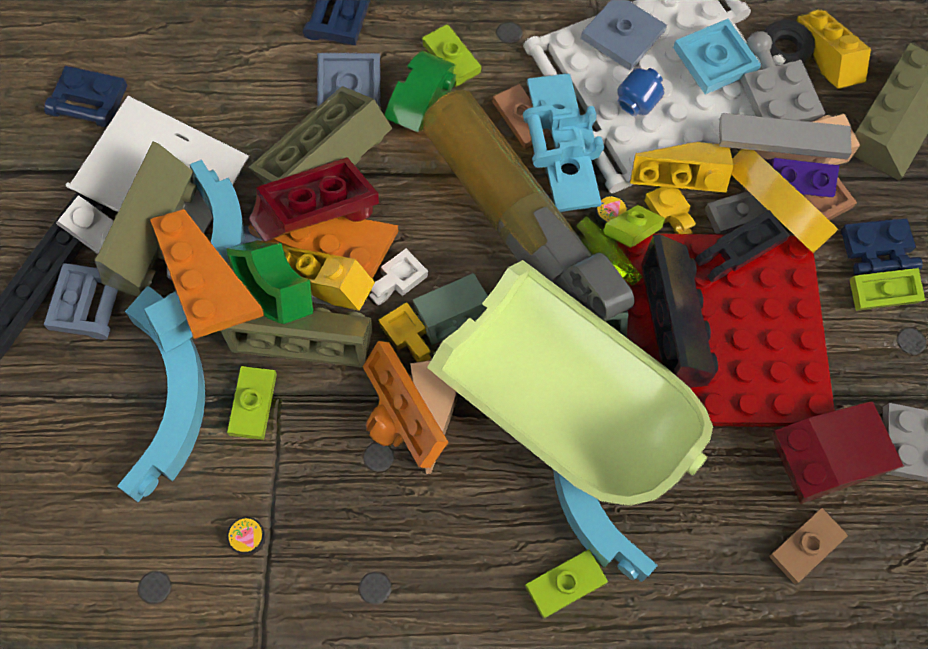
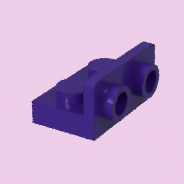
M780 158L765 160L801 194L821 197L835 196L840 165Z

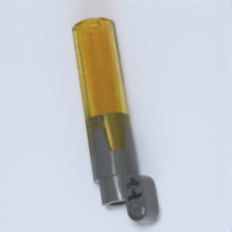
M456 90L438 98L426 110L421 122V128L517 261H525L603 321H607L633 307L634 296L632 290L610 260L602 253L591 255L469 91Z

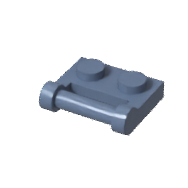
M63 263L44 326L52 331L87 335L95 339L107 340L110 332L108 323L118 290L105 285L94 322L86 321L97 283H102L98 269Z

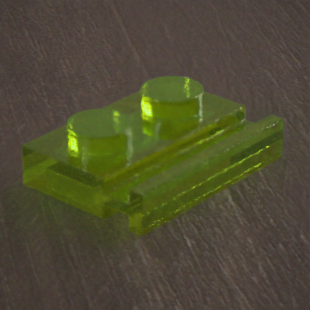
M585 217L577 225L585 236L581 240L582 243L593 254H604L624 280L627 279L634 286L642 278V275L615 241L606 236L603 230L588 217Z

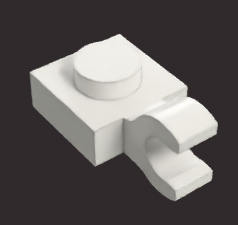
M405 249L381 267V274L384 277L375 282L369 297L379 306L390 297L395 289L403 296L426 279L428 271Z

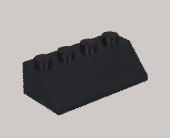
M661 234L653 235L641 263L661 364L675 374L689 388L708 386L718 372V360L714 352L711 353L708 342L711 337L709 322L703 319L701 311L703 308V294L701 289L696 288L695 260L689 257L686 245Z

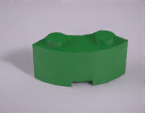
M425 51L419 52L407 65L411 72L405 83L398 81L387 106L385 118L417 132L427 128L428 125L431 126L437 115V104L447 91L450 92L454 86L456 74L453 72L456 64Z
M256 240L226 248L230 268L263 308V314L266 318L280 324H286L313 314L310 280L301 277L291 268L284 255L282 243Z

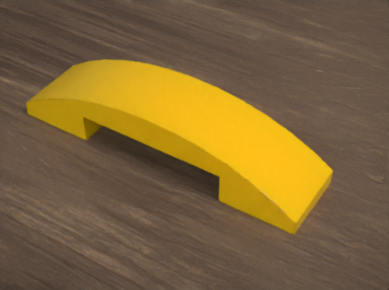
M741 149L732 158L734 165L731 175L767 210H770L813 253L838 230L831 221L757 152Z

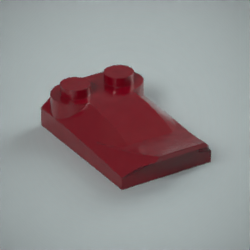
M346 157L256 187V203L248 219L262 241L267 242L299 229L341 216L354 222L362 221L370 217L373 213V206L379 204V193L351 160Z

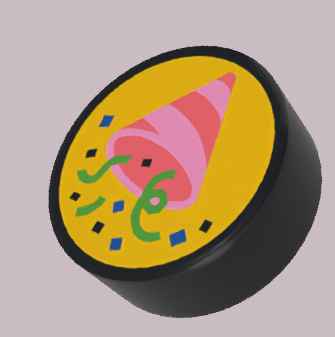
M607 195L601 198L602 204L595 208L594 216L597 223L605 228L607 222L628 211V207L622 198Z
M242 517L235 520L227 532L229 546L237 554L243 556L257 553L263 547L266 539L263 526L252 517Z

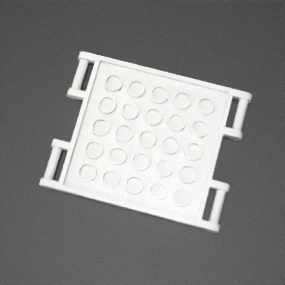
M718 0L632 1L636 6L667 24L665 32L633 67V69L642 68L645 70L652 68L663 78L661 84L664 87L665 94L647 115L638 114L637 116H632L624 111L617 102L619 99L617 88L631 71L581 39L582 31L596 16L540 38L533 36L525 41L523 48L528 55L534 58L544 76L558 75L544 51L548 50L562 74L571 75L575 95L585 112H587L589 106H594L597 116L593 124L597 132L593 131L594 137H602L603 144L606 145L623 173L617 174L604 151H602L598 158L594 159L606 179L605 185L610 193H615L634 185L630 184V177L635 153L693 142L719 144V118L722 113L756 116L741 83V79L705 95L673 49L675 40L727 18L747 44V41L735 25V23L744 20L750 14L751 10L746 3H741L740 0H725L731 8L730 11L726 12ZM780 54L773 57L776 66L786 62Z

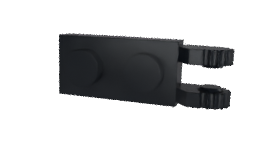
M768 210L718 239L713 246L700 253L695 258V261L701 266L709 263L721 254L726 262L713 268L707 275L713 283L726 276L730 271L738 270L784 243L790 235L772 212Z

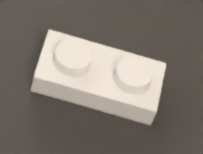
M78 195L56 224L93 251L99 253L114 221Z

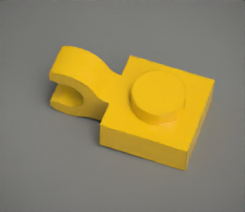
M660 187L646 194L645 203L652 212L666 218L664 224L669 222L676 234H692L690 228L695 226V222L691 215L688 214L690 205L678 188Z
M407 302L378 320L380 327L398 351L407 346L416 362L431 360L430 350L420 338L426 334V327Z

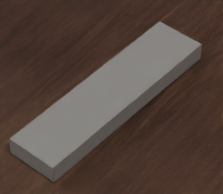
M722 113L719 118V146L848 160L852 154L851 126Z

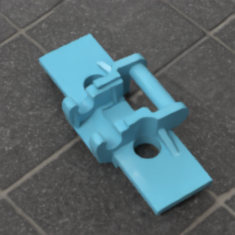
M570 74L527 79L532 108L523 112V119L529 126L535 154L532 157L533 165L538 168L545 167L556 212L601 206L602 203L591 161L600 156L604 149V144L601 136L594 137L592 126L597 117L594 106H589L587 112L584 115H580ZM542 129L551 130L555 149L547 151ZM571 163L577 166L579 171L574 175H567L562 172L561 166Z

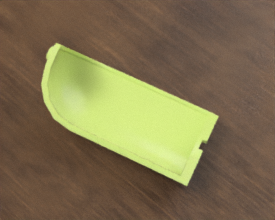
M523 260L508 267L493 291L482 303L487 308L476 321L469 318L458 330L444 339L427 367L571 484L603 502L631 506L656 500L678 483L686 471L694 475L707 459V456L702 451L710 441L713 426L706 408L694 392L669 369Z

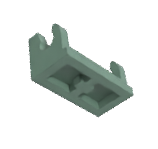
M474 273L413 299V304L419 314L417 317L426 327V335L431 346L446 339L469 318L476 321L487 309L482 303L488 295Z

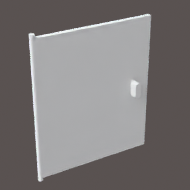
M127 96L72 182L66 183V187L119 212L152 141L159 143L189 168V164L202 159L209 171L215 170L220 181L229 178L232 185L249 156ZM196 190L192 202H186L183 209L186 210L200 230L205 233L213 216L199 191Z

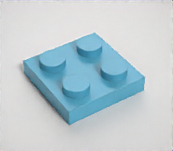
M728 18L675 40L673 47L705 95L742 79L744 74L758 71L761 66Z

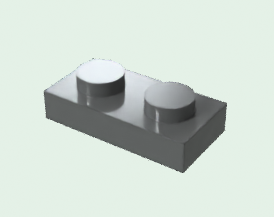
M749 191L707 203L704 209L715 233L722 235L734 231L768 211Z

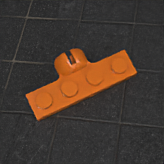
M378 341L362 366L379 396V405L373 409L368 417L366 429L370 432V437L382 446H390L393 443L395 447H398L404 441L418 467L431 468L448 444V440L391 344Z

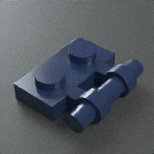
M907 218L846 224L840 230L848 259L861 258L862 263L854 264L853 271L855 276L914 268L922 269L923 262L920 257L910 258L908 255H905V253H911L916 248ZM889 255L890 260L881 261L877 256Z

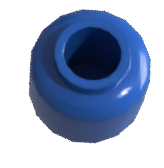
M642 68L633 69L617 88L618 104L632 116L649 114L665 94L664 87L661 84L663 78L652 68L647 70Z

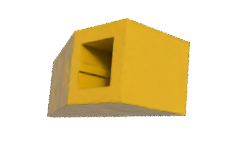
M814 10L810 14L797 17L798 23L804 25L814 37L815 48L813 56L822 75L836 88L866 82L871 52L869 46L824 10Z
M693 142L635 153L630 184L727 192L734 165L730 147H720L719 144Z
M282 246L284 255L291 268L301 277L310 280L312 296L335 306L360 311L375 282L356 259Z

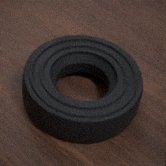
M778 20L768 25L763 31L769 34L772 39V47L770 49L772 58L780 54L786 61L783 64L802 60L804 66L811 59L814 53L815 41L812 33L804 25L792 20ZM780 38L789 39L796 44L797 52L793 54L783 53L776 48L775 41Z

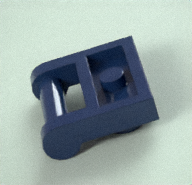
M317 0L310 22L305 24L303 35L313 41L325 39L356 46L370 0H336L328 25L322 24L330 0Z
M65 66L52 96L48 97L45 102V113L54 117L64 115L96 122L97 126L107 128L118 110L127 88V83L121 77ZM68 100L101 108L96 110L87 107L66 103V101Z

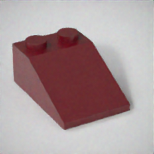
M873 401L804 419L774 430L772 442L800 504L904 467Z

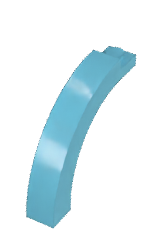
M201 159L189 164L190 169L193 170L194 184L197 185V190L213 216L211 244L230 266L226 248L245 244L240 204L229 178L220 181L215 170L209 171ZM176 291L144 308L150 327L165 353L193 337Z
M149 286L143 290L125 312L133 324L149 335L157 344L166 367L168 394L164 416L157 434L142 457L118 485L122 491L137 502L143 496L147 497L154 491L159 482L158 477L161 474L171 481L176 478L195 445L205 405V379L197 348L192 338L166 353L163 351L150 327L144 308L164 298Z
M553 469L561 507L568 523L586 550L590 549L596 561L603 568L615 558L619 562L617 567L628 578L632 580L637 578L641 582L644 581L657 567V564L632 544L614 526L598 499L575 487Z

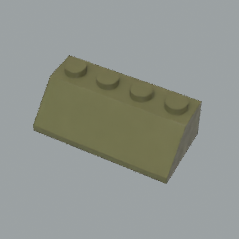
M912 43L908 45L854 132L860 146L853 156L899 181L903 178L928 134V52Z
M341 86L249 168L264 184L346 157L355 165L360 161L363 154L384 139V136L392 127L373 98Z
M152 141L95 259L102 284L136 297L147 286L150 288L154 286L158 271L155 268L159 259L165 260L150 219L182 210L186 202H192L197 190V185L194 184L193 170L154 141Z
M313 308V314L286 324H280L262 316L220 331L231 352L362 367L369 354L372 325L371 318L365 317V315L359 312L336 314L324 308Z

